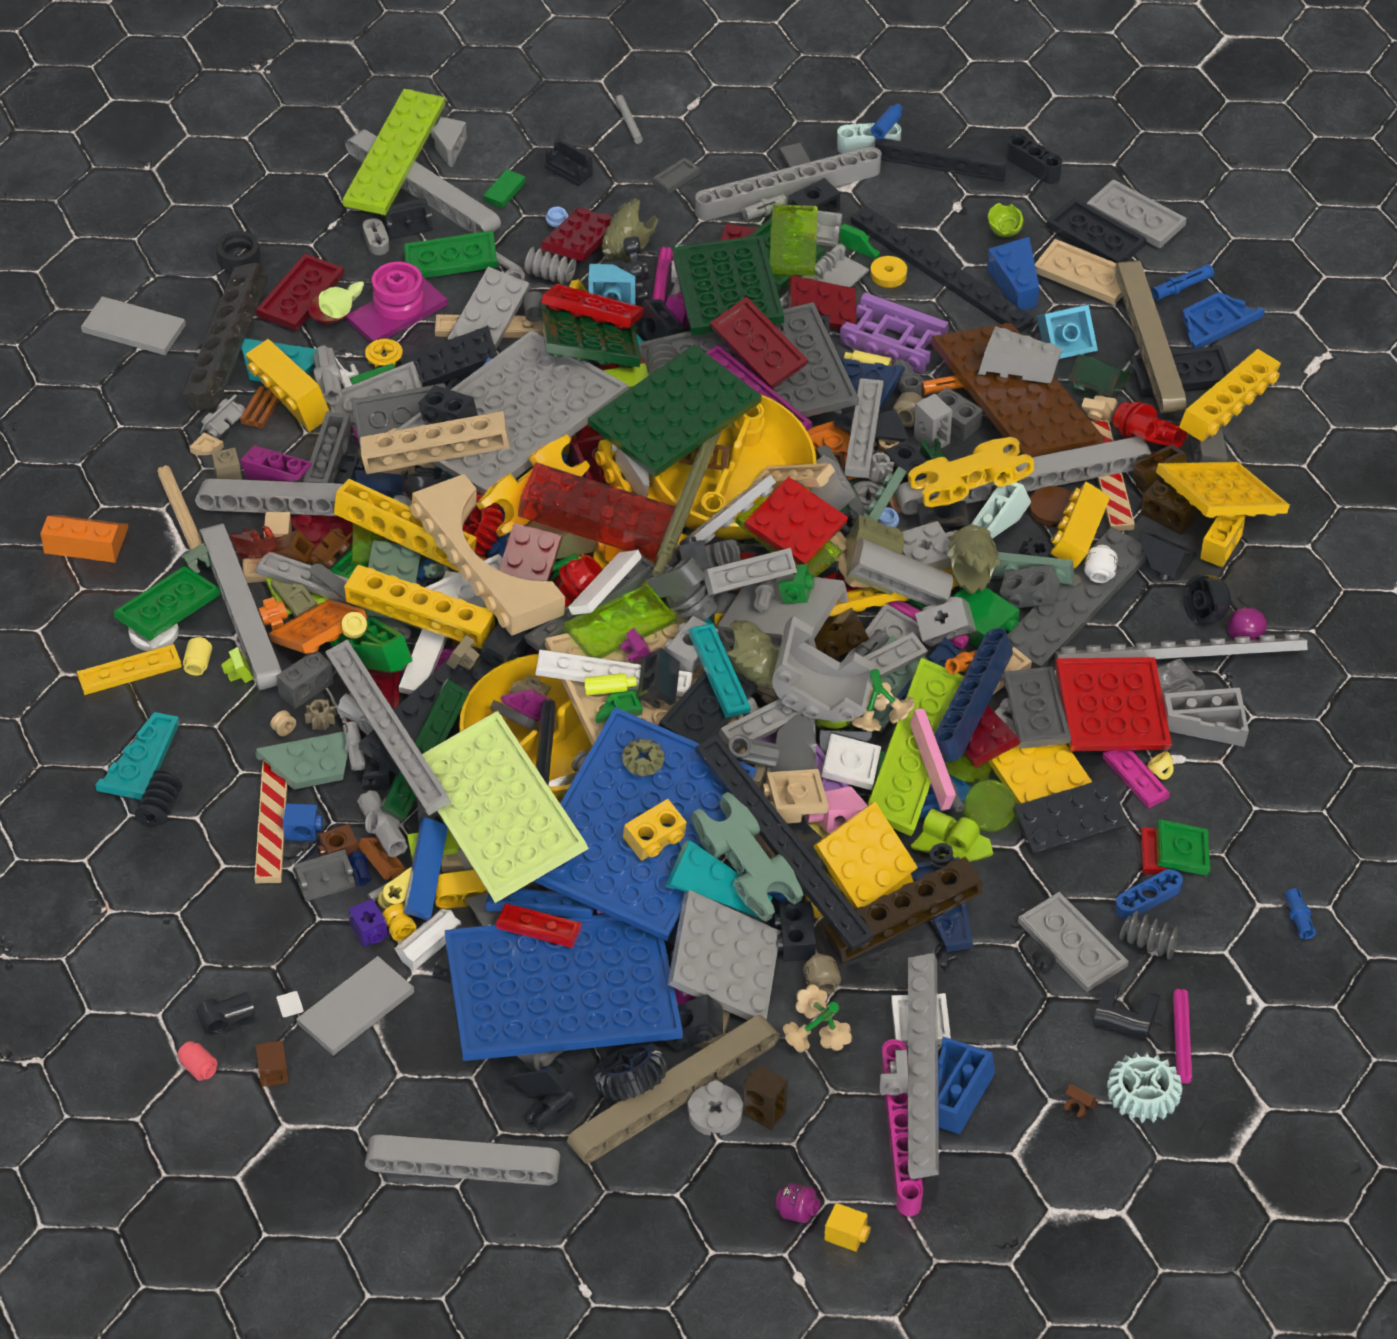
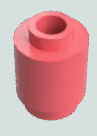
M189 1041L179 1049L178 1058L180 1059V1064L197 1080L209 1079L215 1074L217 1060L201 1044Z

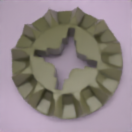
M639 737L636 741H629L628 745L623 749L622 761L626 769L638 776H650L658 772L663 766L664 752L660 747V743H654L651 738L644 740ZM639 752L643 754L648 752V759L646 760L644 757L638 759Z

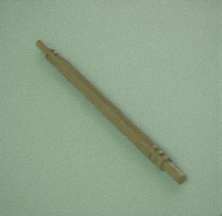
M721 431L699 447L657 553L658 560L652 572L653 576L663 574L665 565L672 559Z

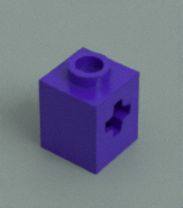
M373 899L348 909L350 925L363 947L379 943L388 937L386 920Z

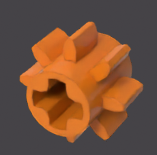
M274 597L263 600L264 607L258 608L263 625L270 624L272 630L281 627L283 620L288 618L283 601L276 602Z

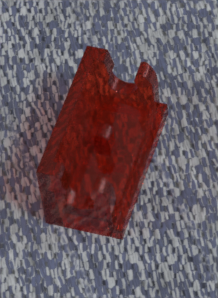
M262 526L266 538H260L255 530L250 531L247 528H243V533L233 532L229 535L241 559L263 557L279 546L281 542L276 540L271 529L267 526Z

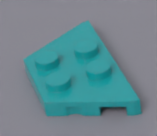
M240 338V346L246 367L249 364L246 353L264 341ZM274 343L307 375L314 371L315 360L313 354L317 349ZM247 367L249 380L261 381L258 376H254Z

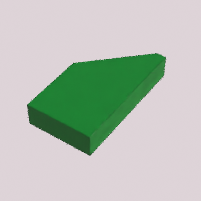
M847 224L842 225L840 228L839 244L875 260L879 257L880 252L868 242L869 238L864 231Z
M636 690L610 694L605 705L596 714V723L607 722L615 707L635 716L642 715L643 708L640 700L637 698Z

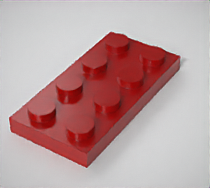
M556 284L545 292L541 302L548 305L550 309L568 310L574 316L586 315L592 317V320L596 322L614 323L615 327L622 329L630 328L643 316L644 307L561 284Z

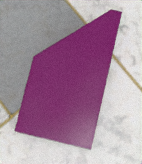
M534 689L506 694L501 697L503 704L537 722L540 721L543 700H551Z

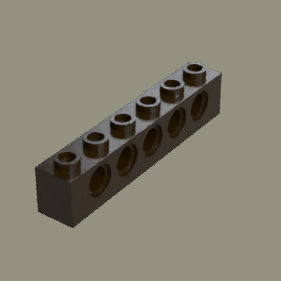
M966 856L959 860H953L945 867L935 872H929L923 878L913 883H907L899 890L889 895H883L865 907L861 906L855 909L873 932L874 937L871 941L851 952L829 924L825 926L827 940L841 962L845 963L983 894L981 878Z

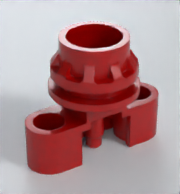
M1142 402L1122 403L1115 411L1113 417L1114 428L1125 439L1140 437L1145 439V441L1167 446L1173 444L1179 448L1185 443L1187 438L1186 431L1174 423L1157 418L1155 408Z
M583 555L580 559L570 560L567 565H563L559 569V575L552 580L565 596V608L572 604L603 570L599 563L589 555Z

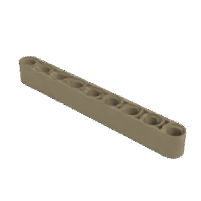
M1141 261L1117 262L1115 267L1116 279L1160 413L1185 411V392Z
M762 1015L751 1018L667 1071L666 1077L661 1080L659 1085H655L653 1090H648L644 1092V1095L640 1094L635 1098L630 1097L625 1101L621 1100L575 1129L567 1139L568 1145L584 1163L588 1164L595 1161L688 1102L691 1095L698 1088L708 1085L711 1081H721L771 1049L778 1042L780 1034Z

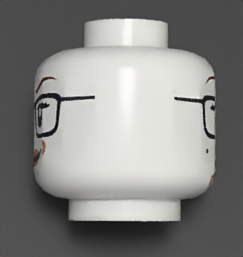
M1098 545L1091 548L1085 559V574L1093 582L1106 583L1114 578L1116 574L1118 556L1114 550L1106 545Z

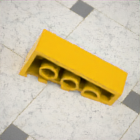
M267 339L246 353L249 361L247 367L250 372L260 378L265 387L269 388L308 432H311L323 423L326 412L330 411L319 385L273 342Z

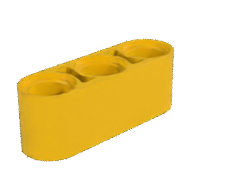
M475 870L440 874L436 888L435 904L441 909L469 906L465 902L466 898L487 893L488 891Z

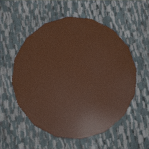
M1056 486L1038 489L1030 497L1029 509L1031 517L1045 526L1052 527L1053 524H1059L1061 519L1066 516L1063 512L1070 502L1069 498L1072 493Z

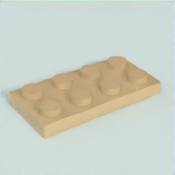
M1057 239L1051 243L1035 263L1037 274L1112 305H1115L1122 296L1116 279V263Z

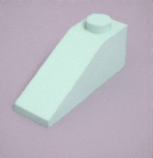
M1016 482L1004 487H997L972 524L986 527L991 532V538H994L1019 521L1031 503L1024 486Z

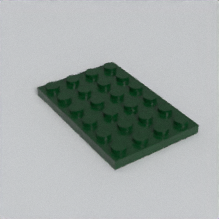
M762 235L671 247L692 336L715 333L710 328V322L746 297L774 325L785 323L782 305Z
M542 298L540 299L539 309L545 351L549 355L554 357L572 356L573 359L578 361L591 359L603 365L616 363L628 369L640 367L642 358L634 324L630 328H618L614 326V323L607 321L603 323L592 320V317L586 315L574 316L568 310L550 309L548 305L541 303Z
M694 344L588 417V425L651 475L657 477L761 403L762 395Z

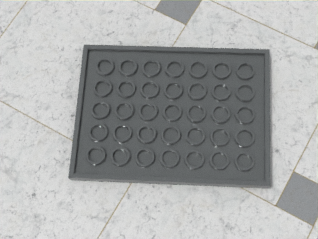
M814 302L783 309L785 323L776 324L775 326L808 359V363L772 390L805 417L859 405L857 393ZM691 331L662 337L672 342V346L676 349V356L694 344L705 353L719 345L757 376L716 333L692 336ZM653 340L638 343L640 354L646 363L648 372L646 348Z

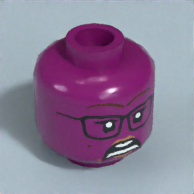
M789 1183L779 1190L776 1197V1209L779 1210L782 1218L807 1223L811 1220L812 1216L817 1215L820 1208V1200L817 1199L816 1192L812 1187Z

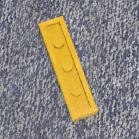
M172 644L77 671V676L84 695L178 669L182 666L176 648Z

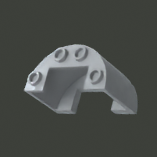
M792 616L784 627L772 679L773 688L777 696L782 700V703L802 713L808 719L851 721L863 715L866 711L871 688L870 671L875 669V664L856 652L842 662L834 660L804 642L812 636L814 628Z

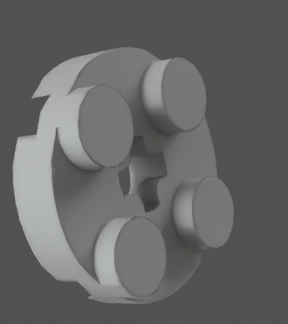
M711 1081L708 1085L698 1088L691 1095L688 1101L690 1123L702 1134L720 1133V1135H726L734 1131L741 1123L743 1101L740 1095L731 1087L723 1085L720 1081ZM712 1106H719L721 1110L720 1113L717 1111L711 1113L709 1111Z

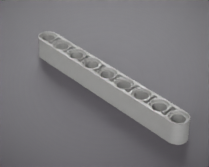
M363 129L345 142L346 149L350 155L363 163L377 136ZM414 162L401 186L402 189L418 199L426 198L428 206L471 234L491 230L494 232L501 227L499 217L492 210L419 163Z
M867 147L701 190L695 196V215L700 220H711L741 212L742 208L756 204L762 198L769 199L780 193H783L786 199H788V195L823 178L834 187L875 177L881 170V151L875 147Z
M224 524L199 529L200 538L208 550L211 569L220 588L258 690L261 691L278 686L276 675L281 673V668Z

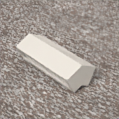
M441 909L394 949L401 961L415 971L446 945L444 930L455 929L457 925H461V921L453 915L451 910Z

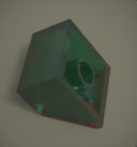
M1078 354L1068 380L1074 382V387L1087 392L1088 388L1095 390V396L1117 398L1133 373L1092 357Z

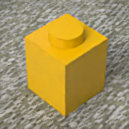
M836 1203L825 1225V1241L857 1252L860 1243H865L870 1233V1227L867 1226L868 1214Z

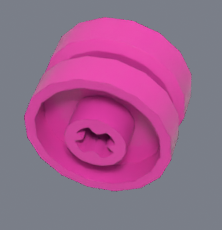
M399 261L389 262L374 271L372 276L374 308L379 315L387 319L403 320L413 317L421 311L424 305L422 274L417 267L410 263Z

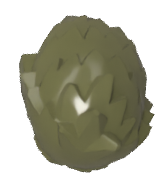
M636 198L621 206L612 217L610 225L605 231L602 244V252L606 256V260L631 261V257L625 254L623 239L632 236L639 237L642 252L648 244L650 237L653 236L658 219L654 215L645 224L639 221L638 209L640 200Z
M973 524L967 525L955 532L947 545L949 548L947 557L950 558L955 581L960 588L963 587L971 594L977 590L983 591L987 583L990 582L994 567L1000 566L996 544L991 538V532L986 527Z
M734 620L730 624L734 630L733 649L724 647L733 669L741 673L748 680L756 682L758 686H766L768 684L773 686L772 679L779 649L772 644L770 636L763 632L756 624L746 620Z

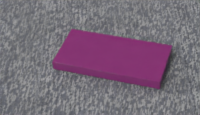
M422 277L424 305L415 316L403 320L387 319L379 315L375 310L373 300L347 314L346 320L371 343L378 339H388L446 307L448 299Z

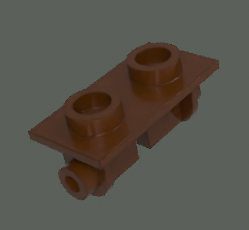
M340 528L332 529L322 540V543L328 549L320 543L309 554L308 562L311 565L321 564L330 569L337 561L334 558L337 553L342 556L351 545L347 541L352 536V533L345 537Z

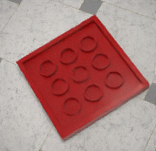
M1155 657L1056 659L1055 668L1060 697L1071 735V742L1068 743L1070 751L1170 749L1172 743Z

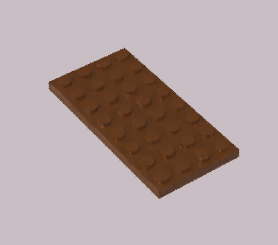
M1011 323L995 325L996 327L1006 328L1011 332L1020 334ZM995 326L932 336L931 345L1004 438L1013 437L1019 441L1020 453L1018 456L1027 454L1031 457H1037L1103 444V435L1055 376H1053L1051 383L1022 380V376L1008 374V377L1005 378L1000 377V373L986 372V375L978 374Z

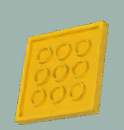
M1239 462L1158 463L1156 473L1166 483L1174 487L1177 493L1189 500L1191 505L1196 506L1206 517L1215 518L1219 515H1226L1228 517L1247 515L1253 517L1257 514L1276 516L1277 514H1286L1288 512L1289 504Z

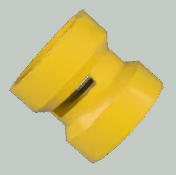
M401 903L389 906L382 914L386 920L387 927H390L389 933L396 941L405 940L417 929L415 922L409 917V914L403 912L404 904Z

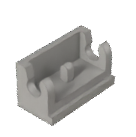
M797 209L796 221L794 222L795 232L803 237L814 238V243L817 245L831 247L836 244L839 245L842 214Z

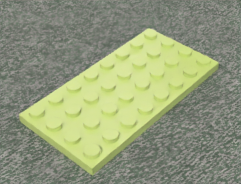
M498 711L422 754L452 802L437 810L495 903L589 849Z

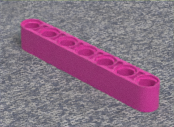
M892 1039L884 1043L881 1060L882 1074H890V1061H895L893 1057H895L896 1050H907L906 1045L902 1041ZM884 1094L896 1206L901 1214L915 1216L922 1207L923 1185L922 1178L911 1179L910 1175L903 1174L908 1173V1151H902V1149L908 1150V1094Z

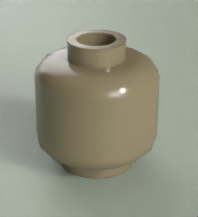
M905 392L897 398L893 409L896 410L905 427L915 425L916 403L923 399L917 393Z

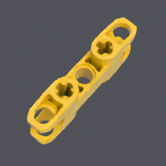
M568 434L539 447L530 454L528 459L534 468L516 481L511 472L491 485L476 503L480 510L493 503L499 504L504 509V524L500 525L498 530H496L499 537L509 533L514 523L525 525L537 516L539 511L533 502L548 490H551L555 497L561 496L577 484L583 474L589 469L590 465L587 461L574 467H569L563 462L562 449L571 440Z
M1016 438L994 439L978 445L972 455L951 462L945 457L926 461L908 473V480L911 488H924L922 491V502L925 506L949 505L963 500L968 495L969 489L991 482L998 487H1004L1029 476L1034 471V459L1027 454L1017 456L1020 450L1019 441ZM1012 444V449L1004 453V448ZM1027 462V466L1023 470H1016L1017 466ZM921 473H926V477L924 479L915 481L916 476H918ZM939 491L935 499L929 500V496L932 493Z

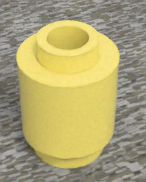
M196 637L188 641L183 665L185 672L190 675H202L208 667L212 645L205 638Z

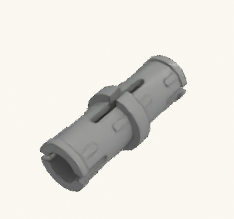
M783 193L769 199L762 198L758 203L742 208V215L745 221L762 215L768 216L772 211L786 207L788 202Z

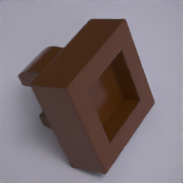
M1070 1084L1065 1094L1072 1098L1066 1101L1064 1109L1070 1111L1074 1104H1079L1080 1110L1077 1116L1082 1119L1087 1113L1086 1106L1094 1110L1099 1100Z

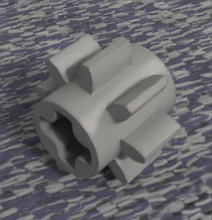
M875 453L872 456L869 474L871 481L883 482L888 473L893 472L894 462H890L888 455Z

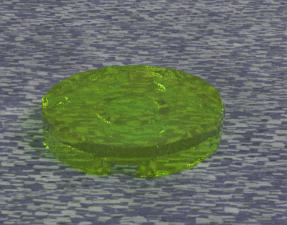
M964 755L952 762L944 761L948 774L968 782H974L975 778L980 779L979 782H983L988 779L991 772V766L988 762L975 768Z
M981 781L976 783L967 793L964 801L965 813L968 819H971L978 825L979 829L986 832L999 831L1004 829L1014 818L1012 810L1014 805H1016L1013 799L1014 795L1007 786L998 781Z

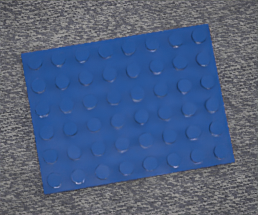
M615 707L560 803L589 849L537 878L534 882L668 941L680 918L684 891L665 887L685 842L690 840L705 850L692 825L691 815L695 810L701 809L712 820H727L719 803L722 795L727 792L695 753V748L699 743ZM640 737L644 740L651 738L654 743H660V747L664 752V763L661 769L650 776H638L628 771L623 764L622 754L629 741H636ZM639 752V758H638V759H641V758L644 757V758L647 760L649 753L647 752V753L643 754V753ZM738 761L753 779L757 769ZM668 799L686 821L685 835L678 843L669 844L664 847L655 857L651 858L649 856L641 861L623 838L624 825ZM667 823L662 824V825L665 826V827H671V826H672V825L667 824ZM640 837L643 840H650L649 837Z
M608 914L593 915L592 918H565L582 923L581 932L573 948L496 928V925L444 930L463 1061L681 1039L683 1037V1030L674 987L668 985L670 966L664 939Z

